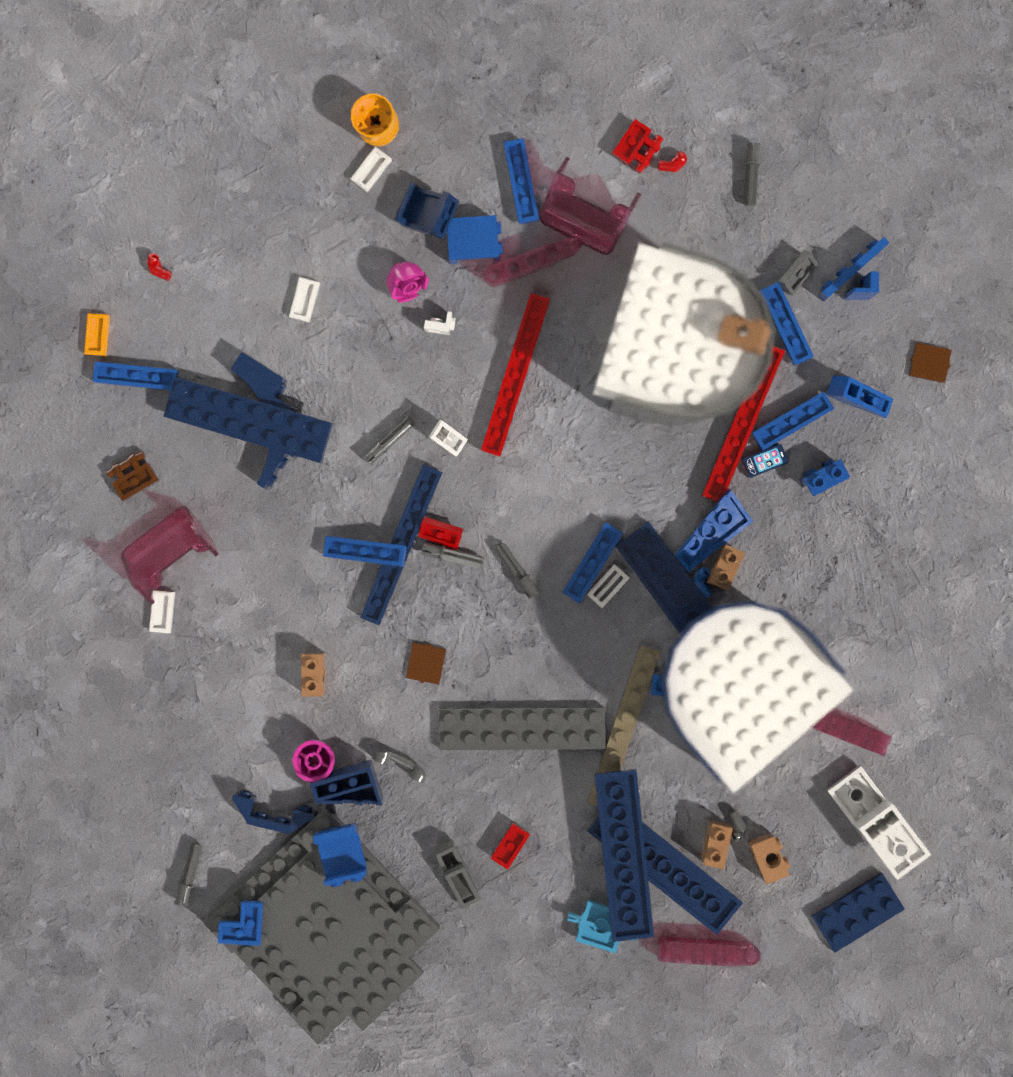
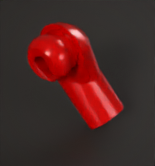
M683 151L677 152L671 161L659 160L658 170L678 172L687 162L686 153Z
M150 253L146 260L150 273L153 276L169 281L172 272L162 268L159 256L156 253Z

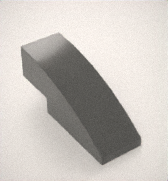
M453 839L434 847L435 856L461 908L463 909L480 901L481 898Z

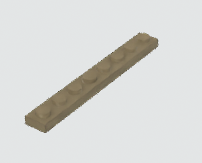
M642 645L639 646L597 773L621 770L660 651ZM594 779L587 802L598 806Z

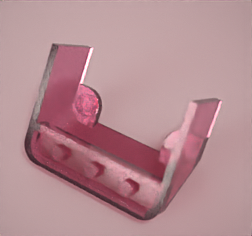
M566 156L554 176L539 213V219L543 225L600 254L609 255L616 247L641 194L637 192L630 207L616 204L612 207L610 213L573 195L576 188L575 182L570 177L564 175L570 160Z
M181 506L128 545L121 553V559L130 584L153 605L155 601L151 591L161 585V572L192 549L197 553L206 552L209 549L215 557L219 553L212 538L187 506Z

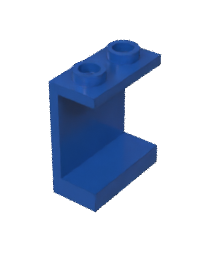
M496 215L452 218L447 229L450 264H458V260L495 258V261H499V255L503 254L502 242H498L497 235L501 234V221L497 222Z
M356 822L314 833V844L318 845L325 873L324 886L331 885V887L342 885L343 881L346 880L357 882L364 879L363 876H366L368 870Z

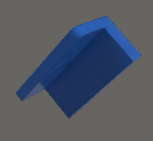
M871 271L861 279L860 288L850 290L844 295V300H869L878 294L879 271Z

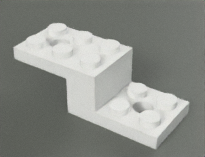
M860 765L827 789V792L863 840L870 844L896 880L931 855L893 803L885 799ZM855 789L861 791V797L858 800L851 798V793ZM899 844L905 845V852L902 855H897L895 852L896 846Z

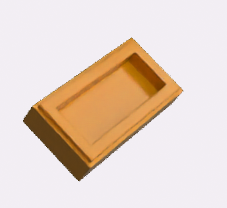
M87 313L85 355L107 357L109 315Z

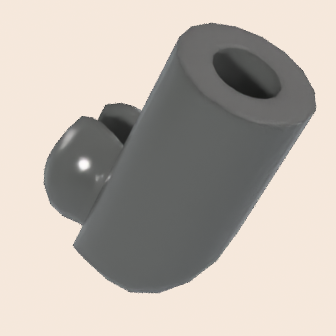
M734 809L727 815L733 823L730 839L733 842H738L744 835L746 824L738 811Z

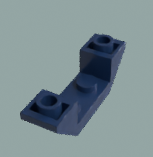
M240 790V792L233 794L232 797L247 824L286 834L312 820L317 811L312 810L313 807L302 804L294 809L290 822L287 817L276 816L274 818L268 816V813L263 811L253 813L257 796H253L250 791Z

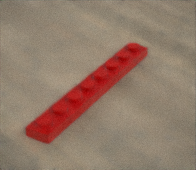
M530 293L483 441L482 452L501 457L550 302L549 298Z
M773 346L772 363L757 391L739 405L701 496L718 502L727 491L783 358L784 350Z

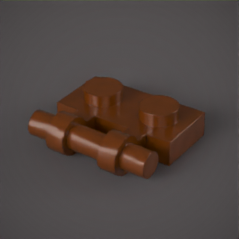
M142 450L136 454H130L128 459L121 463L113 464L112 468L106 471L109 478L117 475L118 480L114 481L112 485L122 501H126L160 481L150 463L147 462L141 466L140 460L146 458ZM133 466L135 470L125 475L124 470Z

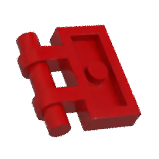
M634 119L612 152V156L627 166L635 160L638 164L634 170L641 174L644 168L649 166L650 159L654 153H657L661 148L660 144L664 139L659 135H656L654 140L650 139L649 135L652 129ZM644 144L648 149L642 156L638 152Z

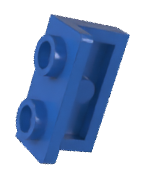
M831 458L821 463L822 468L816 471L812 468L804 472V477L799 479L802 487L807 486L811 495L816 496L850 478L841 459L833 461Z

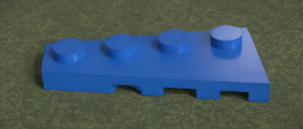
M727 489L676 552V558L687 572L695 568L753 522L731 489Z

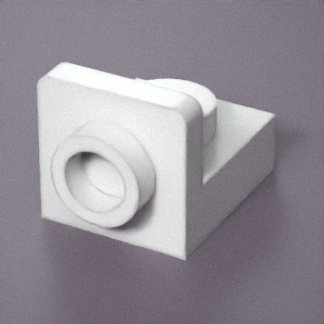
M448 311L446 323H442V319L430 318V321L425 320L424 330L425 332L450 335V330L455 328L456 318H453L452 312Z

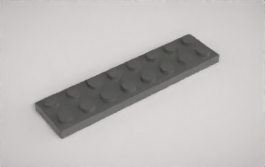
M605 707L439 709L440 750L606 749Z

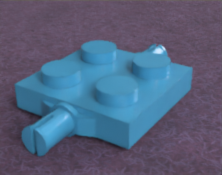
M587 900L581 916L568 913L567 921L578 923L577 942L616 953L620 941L612 942L608 905Z

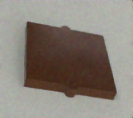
M916 342L913 357L910 358L912 363L909 376L945 383L947 371L951 367L949 362L952 350Z
M413 642L406 678L418 680L421 683L428 682L439 685L446 649L434 647L432 644L424 645Z

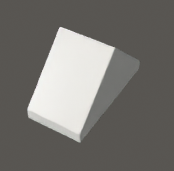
M439 420L429 435L430 440L456 457L468 440L442 420Z

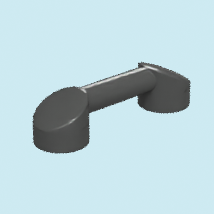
M375 751L372 756L373 760L383 765H387L390 759L410 769L409 777L420 783H424L426 780L425 772L417 763L393 751Z

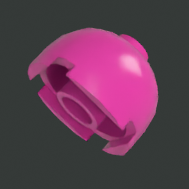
M413 262L395 264L386 277V286L393 300L396 299L400 303L415 299L419 296L416 292L420 291L421 288L424 291L429 283L428 277L422 268Z
M314 739L298 746L294 752L292 763L296 774L304 781L316 782V780L325 779L329 776L334 768L335 757L333 750L328 744Z

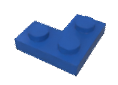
M243 900L241 902L240 921L220 920L218 943L260 946L264 902Z

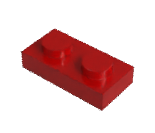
M424 516L418 537L458 549L463 528Z
M513 822L490 859L508 870L529 838L530 833Z

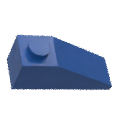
M833 376L826 394L842 403L883 418H887L893 402V398L846 376Z

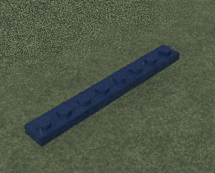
M423 465L391 541V544L407 546L405 563L443 473L426 465ZM382 564L360 618L380 626L404 567Z

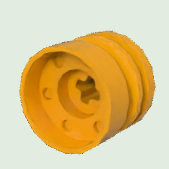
M367 94L361 96L354 103L351 109V121L354 129L365 143L372 146H383L389 144L396 137L399 131V119L393 106L385 97L379 94ZM374 121L381 122L380 125L373 124Z

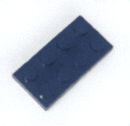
M880 872L814 913L811 917L832 951L836 953L902 912L905 908L884 874Z

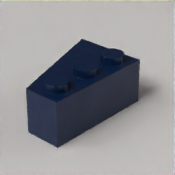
M371 759L332 770L325 779L322 778L316 780V782H310L316 804L356 803V805L376 804L382 806L383 795Z

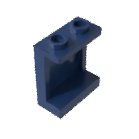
M410 182L400 207L396 212L395 221L404 228L443 239L459 204V200L449 192L443 191L440 194L420 188L415 183Z

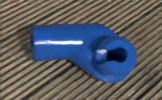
M699 568L695 572L693 582L706 599L712 594V591L706 585L707 577L710 573L707 568Z

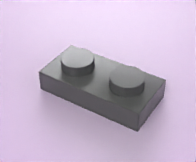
M804 249L779 280L787 294L793 296L818 266V262L811 252Z

